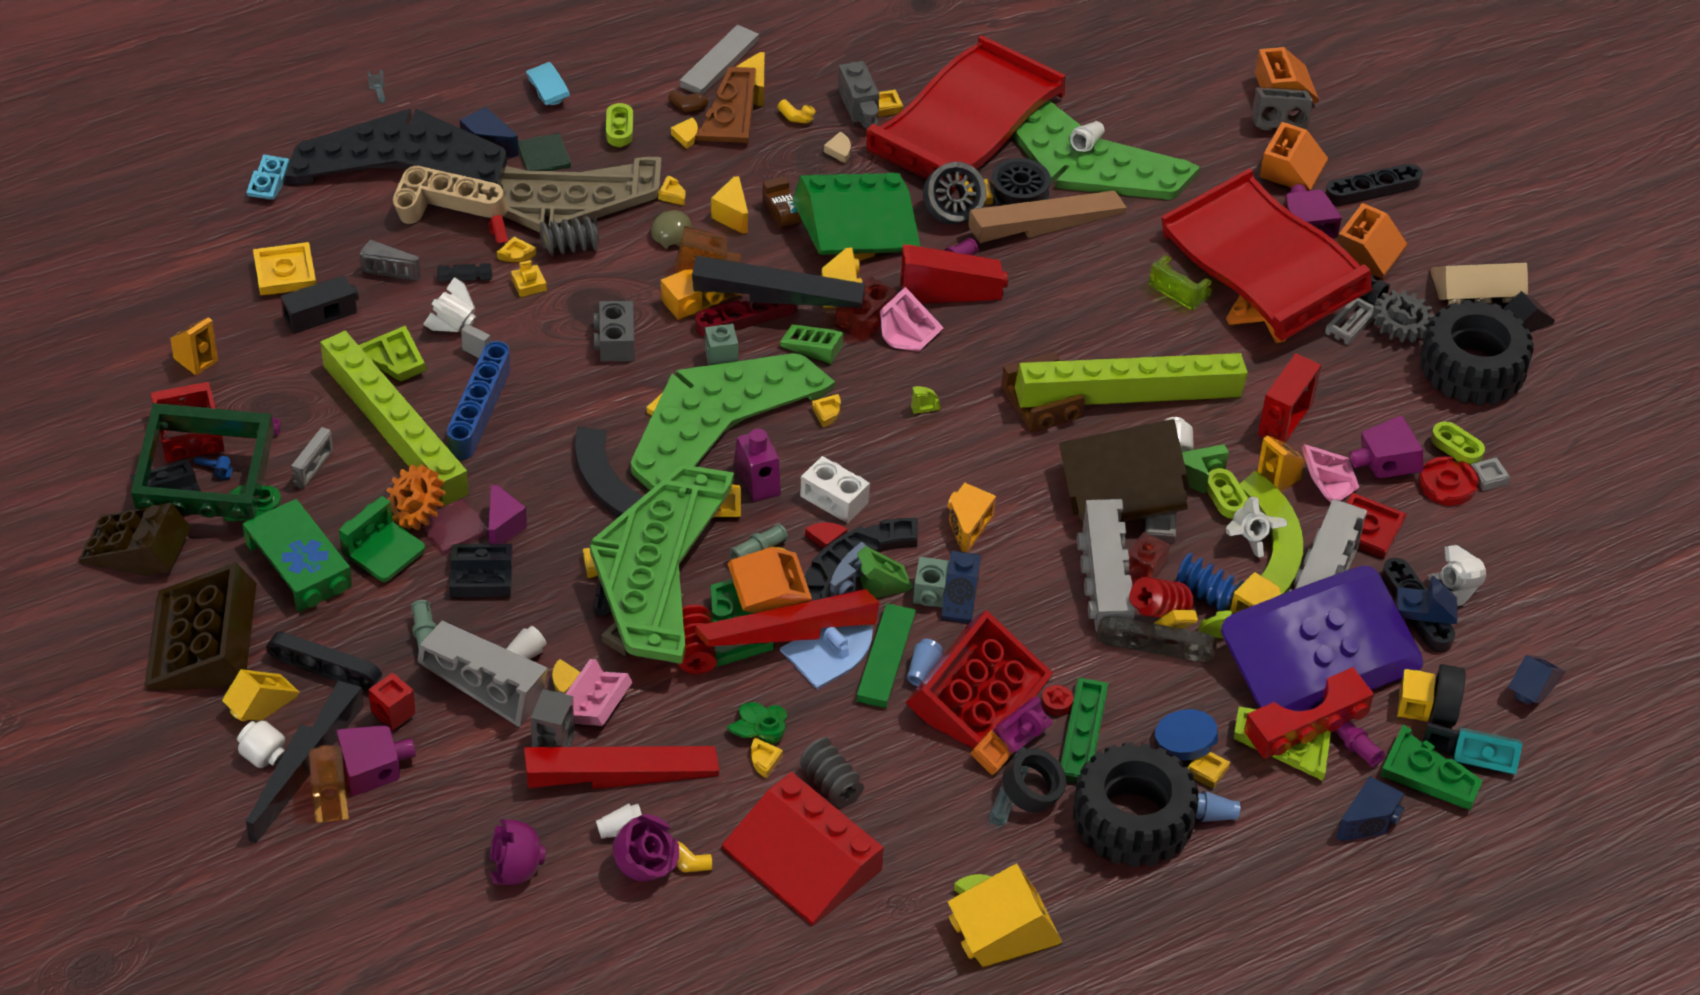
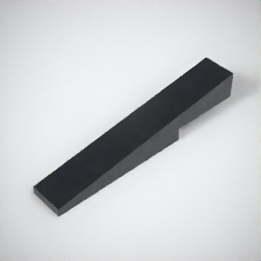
M697 255L692 272L694 291L749 294L750 302L862 308L865 294V283Z
M338 681L313 727L300 724L246 820L249 841L254 843L259 841L337 742V730L347 729L363 709L362 687Z

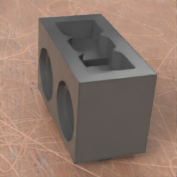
M1256 87L1251 118L1254 124L1262 130L1279 128L1281 122L1308 130L1313 100L1308 91ZM1267 107H1274L1272 112L1268 114L1263 113ZM1295 108L1300 109L1297 114L1289 115L1291 110Z
M599 301V313H594V330H600V333H594V350H600V362L635 361L633 301Z
M542 690L531 716L532 747L571 746L575 736L573 696L559 691Z

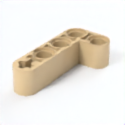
M412 166L404 172L393 196V204L398 216L406 224L419 221L427 204L488 218L497 215L504 216L508 211V203L500 185L422 166Z

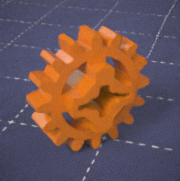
M421 464L419 467L410 465L409 472L401 469V477L399 479L392 478L395 484L393 488L386 489L391 494L387 499L391 501L393 522L407 530H410L411 527L419 530L421 523L428 526L430 524L429 517L431 515L437 517L436 508L443 507L444 503L439 501L440 497L446 494V491L440 489L444 481L438 478L439 474Z

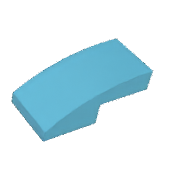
M551 62L526 71L528 80L536 88L538 97L545 105L559 104L564 100L563 98L570 96L564 81Z
M263 154L258 171H253L246 192L247 196L274 200L285 182V174L290 159Z

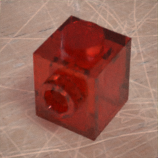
M1143 532L1128 552V575H1131V578L1135 581L1142 577L1157 578L1167 564L1170 544Z

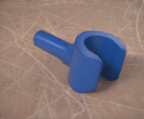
M227 456L219 457L218 461L195 457L194 459L195 464L213 468L215 476L220 479L226 480L231 477L233 467L229 466L231 461Z

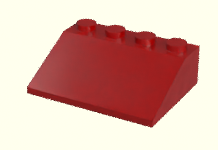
M985 610L965 627L905 703L928 725L974 749L989 731L996 728L997 724L1031 698L1035 697L1053 672L991 613Z
M790 772L768 789L721 845L722 850L812 926L881 872L884 847L793 772Z

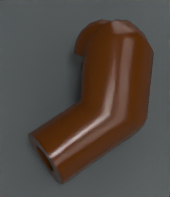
M672 90L668 95V100L686 113L705 109L708 106V98L700 93L684 96L679 91Z

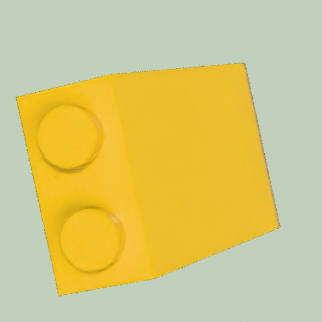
M1017 863L948 901L953 912L949 915V919L956 932L962 931L965 940L961 941L964 951L969 959L975 957L982 967L1062 943L1037 890Z

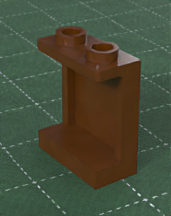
M1055 352L1003 366L1001 387L1030 432L1047 429L1068 421L1071 422L1083 416L1085 399L1082 394L1038 407L1020 408L1015 391L1019 363L1060 361Z

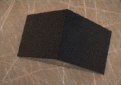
M1523 291L1503 308L1505 311L1510 310L1513 312L1516 319L1520 318L1525 323L1526 329H1529L1530 332L1552 325L1555 321L1538 301Z

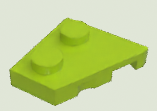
M406 326L359 345L380 370L399 381L427 371L425 362Z

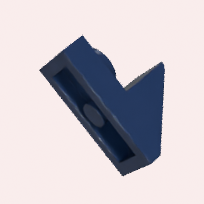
M1435 576L1431 577L1428 590L1397 587L1396 607L1403 619L1457 624V597Z

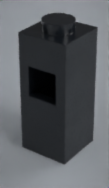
M344 275L280 296L283 317L293 334L356 314V301L359 300L355 285H350Z

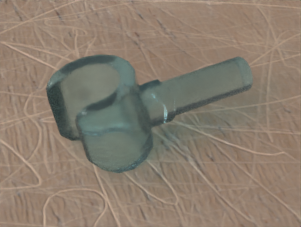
M379 69L378 75H371L370 71H368L369 87L375 89L379 102L384 103L386 100L382 90L384 87L383 71Z

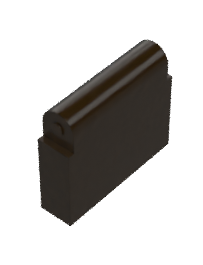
M1174 419L1059 442L1073 515L1078 514L1082 528L1086 500L1122 499L1123 511L1120 522L1125 523L1188 510L1186 492L1190 491Z

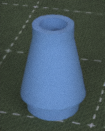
M925 638L920 643L915 644L909 673L906 677L911 684L919 686L941 659L943 648L939 643Z
M1207 791L1198 793L1199 802L1195 819H1198L1199 822L1238 820L1241 809L1239 801H1233Z

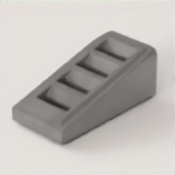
M369 240L360 251L362 272L417 281L421 277L419 257L373 240Z

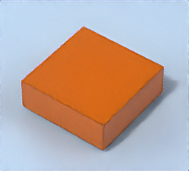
M991 730L969 754L991 775H994L1013 753H1010L1004 741Z

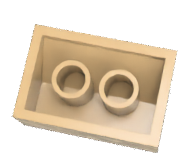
M1527 263L1431 267V275L1439 300L1448 299V305L1455 302L1458 305L1469 298H1475V303L1478 300L1492 303L1493 297H1502V303L1510 302L1521 291L1528 295Z

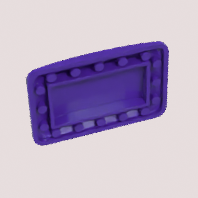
M1366 565L1332 575L1230 615L1221 625L1222 636L1259 708L1275 702L1293 711L1314 709L1324 702L1323 693L1327 678L1351 667H1354L1371 691H1375L1402 680L1404 669L1420 671L1423 666L1422 654L1382 578L1374 568Z

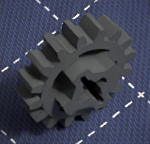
M1391 290L1390 295L1382 293L1381 298L1376 300L1372 317L1375 318L1374 326H1382L1380 333H1390L1389 339L1391 340L1396 336L1399 337L1402 343L1405 338H1408L1413 343L1416 337L1421 340L1424 339L1428 322L1434 317L1433 314H1430L1432 307L1424 306L1425 299L1417 300L1416 293L1409 296L1405 290H1402L1401 294Z

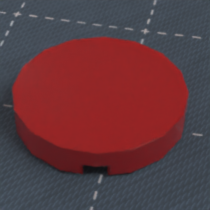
M1447 456L1435 457L1427 461L1419 476L1418 483L1421 491L1428 499L1442 505L1456 506L1470 501L1476 493L1478 477L1475 470L1468 463L1462 460L1459 463L1453 461L1454 458Z

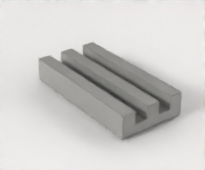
M1357 298L1348 303L1326 326L1325 333L1329 336L1331 333H1334L1335 339L1340 340L1343 338L1345 339L1344 344L1349 346L1374 320L1372 317L1374 306ZM1358 306L1361 307L1341 328L1338 327ZM1362 317V319L1353 327V325Z
M321 427L291 465L292 470H294L292 476L295 479L293 482L295 487L305 488L333 452L331 430Z

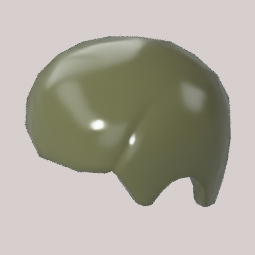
M677 210L658 214L654 218L650 229L654 241L659 242L666 249L673 244L681 249L686 248L693 242L695 237L694 227L688 215Z

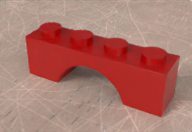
M1351 667L1327 678L1323 693L1324 702L1318 707L1308 711H1293L1272 702L1247 714L1244 733L1263 759L1273 755L1279 756L1297 744H1306L1312 741L1317 735L1326 731L1333 732L1348 721L1362 719L1370 712L1374 693L1354 667Z

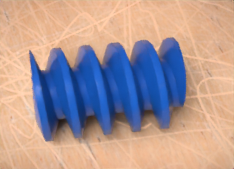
M1190 552L1183 559L1178 569L1176 582L1186 584L1191 590L1192 595L1196 594L1198 600H1206L1207 604L1212 607L1217 605L1218 611H1227L1231 607L1234 592L1244 581L1241 580L1236 586L1233 585L1235 576L1232 574L1224 580L1223 569H1220L1214 575V564L1210 563L1203 569L1204 559L1199 558L1195 563H1192L1194 553Z

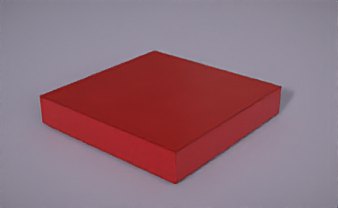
M1352 492L1346 503L1367 510L1358 549L1385 559L1406 520L1407 514Z

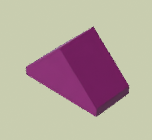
M491 485L488 529L489 544H504L527 528L526 507L498 485Z

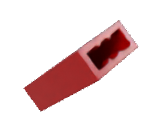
M902 245L900 290L906 287L921 304L1002 300L1003 288L1008 287L1007 271H1002L1000 260L914 245Z

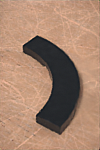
M578 426L575 452L580 476L593 497L603 507L619 517L643 496L626 486L612 470L605 451L606 430Z
M918 518L883 520L878 525L863 528V526L858 527L832 541L812 560L811 566L804 575L812 597L811 601L829 597L830 582L837 566L859 543L863 542L866 546L877 552L894 548L917 547Z

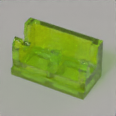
M1163 256L1151 265L1149 285L1192 311L1195 310L1211 295L1212 289L1207 286L1212 281L1207 278L1199 284L1191 281L1187 276L1179 274L1171 269L1172 266L1166 264L1171 260V257Z

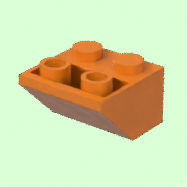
M1285 47L1259 49L1255 75L1260 88L1308 91L1313 100L1312 103H1318V95L1304 63Z
M1281 122L1263 154L1260 178L1290 188L1301 184L1305 186L1306 191H1311L1327 164L1328 157L1308 130Z
M1364 203L1360 205L1343 227L1337 239V243L1360 266L1366 265L1371 270L1372 275L1384 279L1407 247V242L1389 215Z
M770 547L732 559L728 563L743 611L758 613L812 600L795 552Z

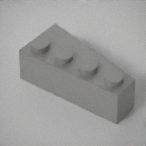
M1122 499L1086 500L1082 533H1077L1078 551H1083L1080 559L1081 572L1087 575V578L1084 579L1085 596H1090L1091 599L1088 602L1089 619H1094L1096 631L1132 630L1135 607L1129 601L1132 580L1131 575H1128V549L1125 550L1126 528L1125 522H1120L1123 511Z
M1336 499L1332 500L1323 524L1316 532L1313 548L1308 549L1303 564L1305 567L1304 569H1299L1294 582L1295 589L1349 570L1358 551L1367 510Z
M441 621L420 644L417 661L518 727H521L533 713L540 694L544 689L548 670L543 665L444 621Z

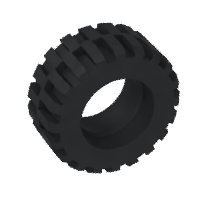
M1466 300L1458 305L1455 302L1446 306V309H1440L1429 320L1420 353V367L1428 382L1432 381L1431 385L1437 391H1443L1444 396L1450 399L1454 397L1459 399V402L1465 404L1467 402H1474L1475 405H1484L1485 402H1489L1490 405L1500 402L1501 398L1506 400L1512 397L1522 388L1534 351L1532 335L1520 318L1516 319L1513 312L1501 309L1500 305L1486 304V301L1479 300L1477 303H1471V300ZM1462 349H1477L1491 356H1476L1467 353Z
M1133 742L1123 743L1122 747H1116V745L1107 747L1104 753L1100 751L1090 757V762L1084 764L1077 779L1073 804V818L1075 819L1074 826L1079 835H1082V841L1089 848L1094 847V852L1102 858L1105 856L1111 858L1112 863L1120 865L1121 862L1129 863V867H1139L1142 863H1146L1147 866L1156 865L1160 859L1163 862L1174 857L1175 852L1178 853L1183 850L1187 840L1191 838L1199 802V790L1197 783L1193 780V774L1187 767L1182 768L1183 762L1175 755L1170 757L1168 751L1160 747L1158 750L1150 748V744L1141 743V746H1135ZM1122 794H1137L1151 799L1161 810L1149 815H1134L1118 809L1111 803L1110 799Z

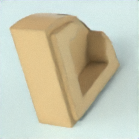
M839 132L824 145V153L843 163L848 161L851 143L845 134Z

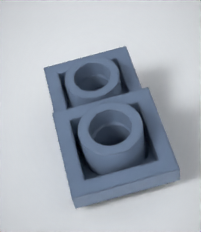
M863 542L855 546L837 566L830 582V597L855 591L856 577L863 575L861 570L862 564L857 554L866 546Z

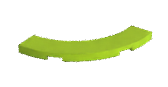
M1254 470L1240 483L1248 498L1254 496L1258 498L1259 510L1266 516L1280 517L1287 521V526L1279 528L1270 527L1269 533L1273 548L1272 556L1267 568L1261 575L1280 587L1281 594L1289 592L1300 569L1303 556L1302 530L1299 520L1286 497L1267 478Z

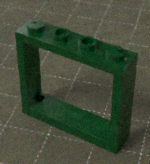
M153 403L131 490L135 509L172 503L181 515L194 514L206 518H213L215 516L227 517L234 520H251L255 518L274 435L271 414ZM160 430L256 439L244 495L147 487Z

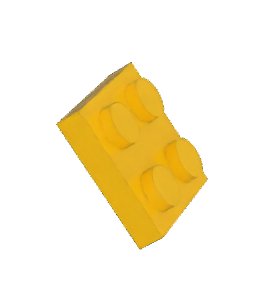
M309 242L253 249L260 296L297 291L316 284Z

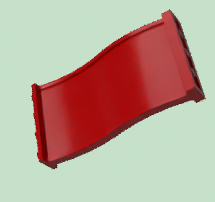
M981 35L978 37L976 45L965 50L949 62L899 114L881 126L872 124L867 128V150L926 180L933 171L949 162H963L978 169L1002 147L1017 128L1037 108L1054 96L1060 98L1065 96L1066 75ZM950 187L949 191L953 192L956 188Z
M1250 168L1161 216L1163 237L1166 239L1170 238L1196 265L1247 300L1272 326L1275 336L1281 342L1372 290L1371 270L1364 264L1360 266L1346 250L1323 231L1302 220L1282 206L1254 178L1253 170Z

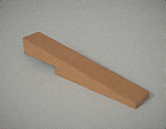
M1107 191L972 209L969 213L968 226L979 243L1025 232L1028 238L1123 214L1126 213L1127 207L1116 191Z

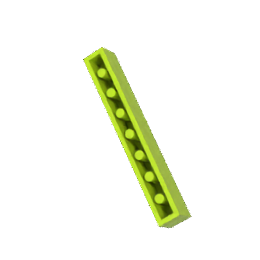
M345 330L321 341L324 368L409 467L410 465L419 467L420 464L439 474L438 478L444 481L440 489L446 491V494L439 499V501L444 503L443 507L469 495L467 470Z
M1241 353L1019 363L1015 391L1020 408L1038 407L1080 394L1085 399L1084 405L1242 397L1248 372Z

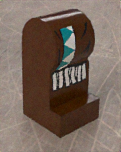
M782 176L763 181L762 202L778 228L800 224L802 219L792 201L793 195L789 189L787 177Z

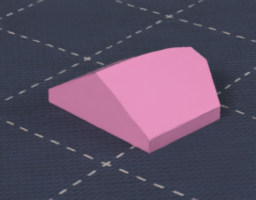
M906 287L880 310L882 337L887 344L896 349L919 352L943 329L942 325Z
M1306 444L1301 447L1311 478L1328 501L1332 502L1333 499L1341 501L1359 488L1348 457Z

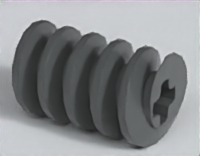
M595 215L593 223L588 216L583 217L582 225L578 218L572 219L571 226L566 219H562L560 228L555 220L550 222L549 229L544 222H540V237L543 251L547 249L549 254L553 256L555 247H558L561 254H565L566 246H569L572 253H575L577 245L580 244L583 252H585L588 243H591L594 250H597L599 233Z
M822 737L812 742L805 749L800 759V767L804 772H807L808 777L814 781L816 787L821 790L825 798H828V801L834 807H846L861 795L865 787L862 783H858L860 779L859 774L852 771L853 767L850 763H845L846 759L842 754H838V749L836 746L831 745L830 739Z

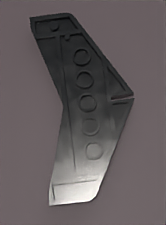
M409 108L300 142L294 148L285 178L287 184H306L314 182L316 176L360 169H408L412 166H422L496 183L501 186L507 164V156L503 147L416 108L412 118L411 109Z

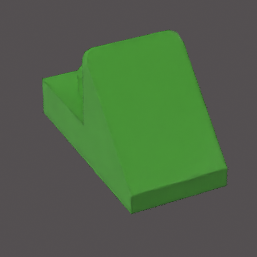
M1225 444L1182 452L1190 488L1206 493L1209 472L1218 468L1226 469L1229 452Z
M867 546L857 553L863 572L860 581L863 588L867 589L875 598L906 592L913 588L904 565Z

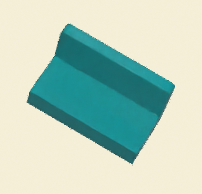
M1458 727L1459 732L1453 760L1497 771L1517 773L1523 745L1521 740Z

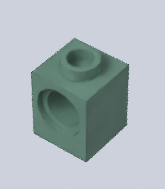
M733 324L705 327V354L708 365L738 361V340Z
M919 557L914 584V604L943 608L949 566L948 560Z

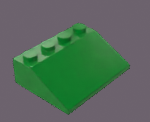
M900 173L800 175L792 201L819 255L840 254L846 248H852L853 254L902 252V245L920 246L910 193Z

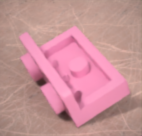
M590 659L566 692L567 695L573 696L574 724L603 726L633 683L628 673L603 672L597 660Z

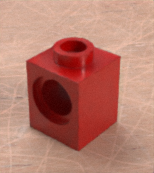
M393 672L368 689L371 714L385 726H388L391 731L416 714L414 690Z

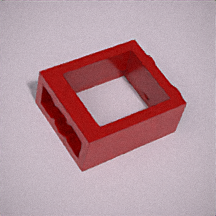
M1295 353L1265 395L1258 430L1259 436L1263 438L1270 436L1284 443L1288 441L1314 403L1322 364Z
M209 381L150 393L152 404L216 409ZM160 430L159 436L166 462L225 451L223 436L190 433L168 438L167 431Z

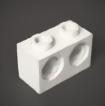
M823 456L801 476L800 497L847 524L869 503L870 483L861 476L851 473L838 463L832 462Z

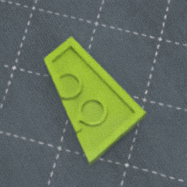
M1238 707L1233 739L1256 749L1244 733L1247 714L1256 709ZM1326 731L1317 735L1306 744H1297L1289 748L1284 754L1271 757L1324 781L1331 732Z

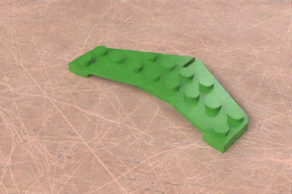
M1050 100L1037 108L1012 134L1029 159L1039 162L1049 171L1051 176L1050 186L1056 181L1055 188L1097 193L1116 191L1118 195L1172 200L1177 198L1193 182L1200 171L1199 166L1185 159H1178L1104 139H1099L1090 151H1077L1071 145L1070 137L1072 131L1081 125Z
M798 353L676 370V376L673 373L671 374L633 455L631 473L646 488L651 490L676 468L683 465L696 466L724 432L744 419L804 398L814 400L823 397L834 390L835 381L809 359Z
M690 465L680 466L591 540L590 554L625 650L629 654L682 664L685 654V635L679 564L731 492L734 481L733 472Z

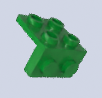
M383 496L375 502L368 504L361 513L352 520L345 522L339 529L341 553L382 582L392 579L425 552V544L393 522L391 501Z

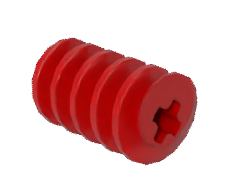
M1142 577L1132 585L1129 593L1130 603L1144 616L1162 618L1172 610H1192L1193 607L1191 590L1186 584L1181 582Z
M690 604L682 607L685 654L682 664L678 663V666L690 674L710 672L717 664L714 646L707 647L695 634L696 626L712 623L710 610L701 605Z

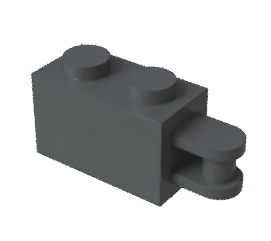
M858 61L839 65L838 91L852 122L860 121L866 129L872 124L878 125L879 92L865 62Z

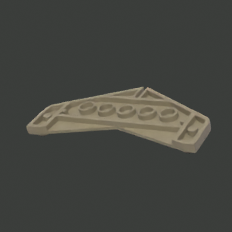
M661 157L635 158L634 164L584 172L527 171L506 166L501 187L508 203V211L503 217L540 232V222L545 223V216H550L549 226L550 222L555 220L560 228L562 219H566L571 226L572 219L578 218L581 224L585 216L593 220L594 215L596 218L653 200L658 197L660 190Z

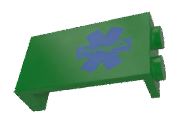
M297 499L243 523L246 545L251 551L259 548L293 591L295 608L298 612L314 607L318 603L336 594H341L352 587L350 566Z

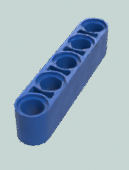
M492 341L485 345L448 425V449L457 460H466L474 454L509 376L510 352L508 345L504 342Z

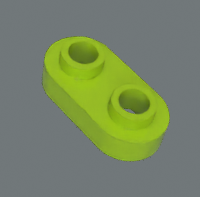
M616 103L609 106L606 111V140L609 144L616 147L626 146L633 139V109L627 104Z
M1439 422L1433 427L1431 441L1437 448L1461 463L1462 460L1470 466L1473 463L1482 461L1485 446L1479 439L1451 422Z
M1221 468L1213 469L1209 472L1206 491L1218 511L1223 516L1233 519L1234 514L1244 506L1248 497L1232 472Z

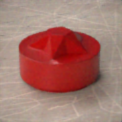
M1052 685L1043 691L1041 705L1045 712L1053 716H1062L1070 712L1073 704V694L1068 688L1061 685Z

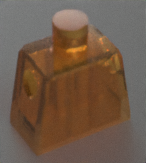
M684 226L675 262V274L683 270H693L696 255L741 263V254L727 252V238L725 236Z
M323 745L319 748L310 749V773L316 823L349 819L342 747ZM334 788L336 795L327 798L324 796V789Z

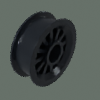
M1011 158L1000 162L994 168L991 191L993 202L997 206L1049 199L1048 188L1051 184V176L1049 171L1039 162L1027 158Z
M946 163L933 171L927 178L923 189L924 203L929 213L940 222L946 224L966 222L969 220L970 210L982 208L985 203L986 185L984 179L974 167L967 163ZM950 187H955L959 190L960 198L958 200L951 197L949 193Z

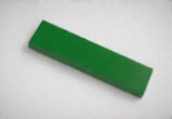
M886 603L860 683L856 702L887 708L914 623L916 609Z
M1078 677L1061 760V766L1064 769L1067 782L1077 784L1082 767L1085 763L1090 762V757L1096 753L1109 684L1107 682Z

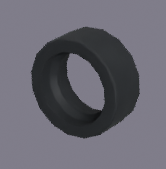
M1440 664L1435 681L1434 702L1430 713L1431 722L1456 726L1464 693L1465 668Z
M1028 748L1019 752L1005 767L1002 776L1004 791L1009 799L1019 808L1037 813L1049 809L1060 799L1065 792L1067 782L1064 769L1059 761L1050 753L1035 748ZM1021 766L1031 767L1043 776L1048 787L1047 795L1033 792L1025 784L1021 776Z

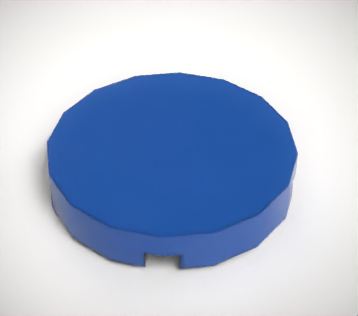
M1186 709L1170 713L1161 719L1155 728L1156 745L1158 748L1167 750L1169 755H1175L1181 761L1203 757L1218 742L1217 724L1213 717L1199 710Z

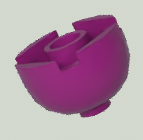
M643 814L629 820L617 831L612 845L616 866L624 875L636 881L648 882L664 877L676 867L679 858L677 838L672 840L671 834L668 832L671 827L658 816Z
M500 819L499 821L503 826L496 825L490 849V861L496 862L497 872L490 870L492 882L497 885H519L528 881L536 873L538 865L544 864L546 849L545 846L540 845V838L535 829L528 824L512 819Z

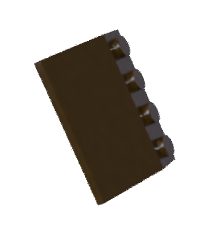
M236 562L158 591L145 687L149 690L221 688L232 684L241 669L247 670L257 583Z

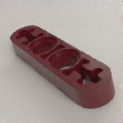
M750 297L700 311L696 315V331L705 337V327L733 324L735 330L794 314L798 310L799 305L750 302ZM756 306H764L767 308V310L760 312L754 310L753 308ZM738 313L741 317L733 319L729 318L728 315Z

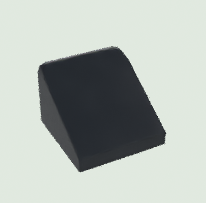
M1428 723L1423 742L1427 740L1435 746L1436 750L1452 754L1459 731Z

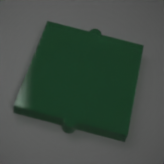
M559 133L541 137L537 135L535 138L518 141V150L527 171H555L572 167Z

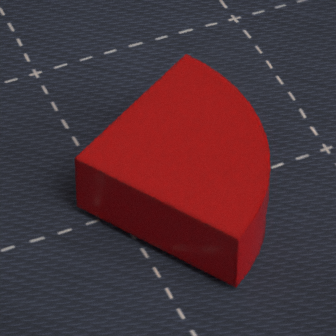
M502 215L493 216L488 225L491 234L495 235V242L497 244L508 242Z
M828 522L813 524L805 528V536L822 549L847 533L845 527Z

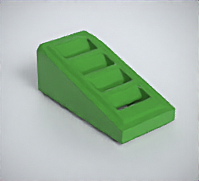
M792 324L780 341V346L832 364L843 347L844 333L831 329ZM794 335L799 336L797 340L792 339Z

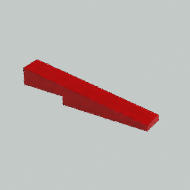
M867 589L698 625L696 626L695 634L707 647L819 639L821 628L876 624L880 602Z
M715 746L524 747L528 788L591 782L592 789L719 776Z

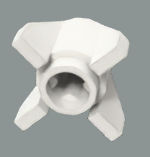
M454 277L447 287V290L452 294L444 292L439 299H434L432 310L437 313V316L434 313H430L423 324L432 331L460 332L465 325L472 326L477 316L474 315L475 306L465 284Z
M1255 496L1249 497L1244 506L1234 514L1233 520L1226 527V534L1229 536L1241 534L1248 539L1254 555L1263 557V542L1260 540L1267 536L1270 527L1279 528L1287 526V521L1280 517L1266 516L1259 510L1258 498Z
M1458 545L1445 546V559L1448 563L1442 568L1441 572L1428 574V580H1431L1432 576L1442 580L1447 588L1454 590L1451 592L1457 597V606L1464 605L1477 588L1483 585L1486 579V568L1480 559Z

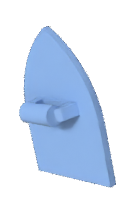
M858 625L821 628L819 639L792 641L781 647L780 651L818 690L847 674L860 664L870 648L873 626Z

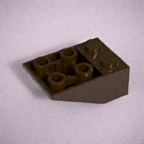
M172 503L105 514L96 521L95 527L85 543L78 560L84 564L145 576L170 572L191 526Z

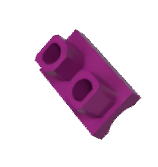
M1037 696L1031 698L997 724L993 731L1004 741L1010 753L1017 752L1036 736L1041 735L1053 722L1043 711L1041 700Z

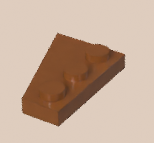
M728 68L716 93L717 97L712 107L708 109L702 127L697 131L696 141L750 142L756 68Z

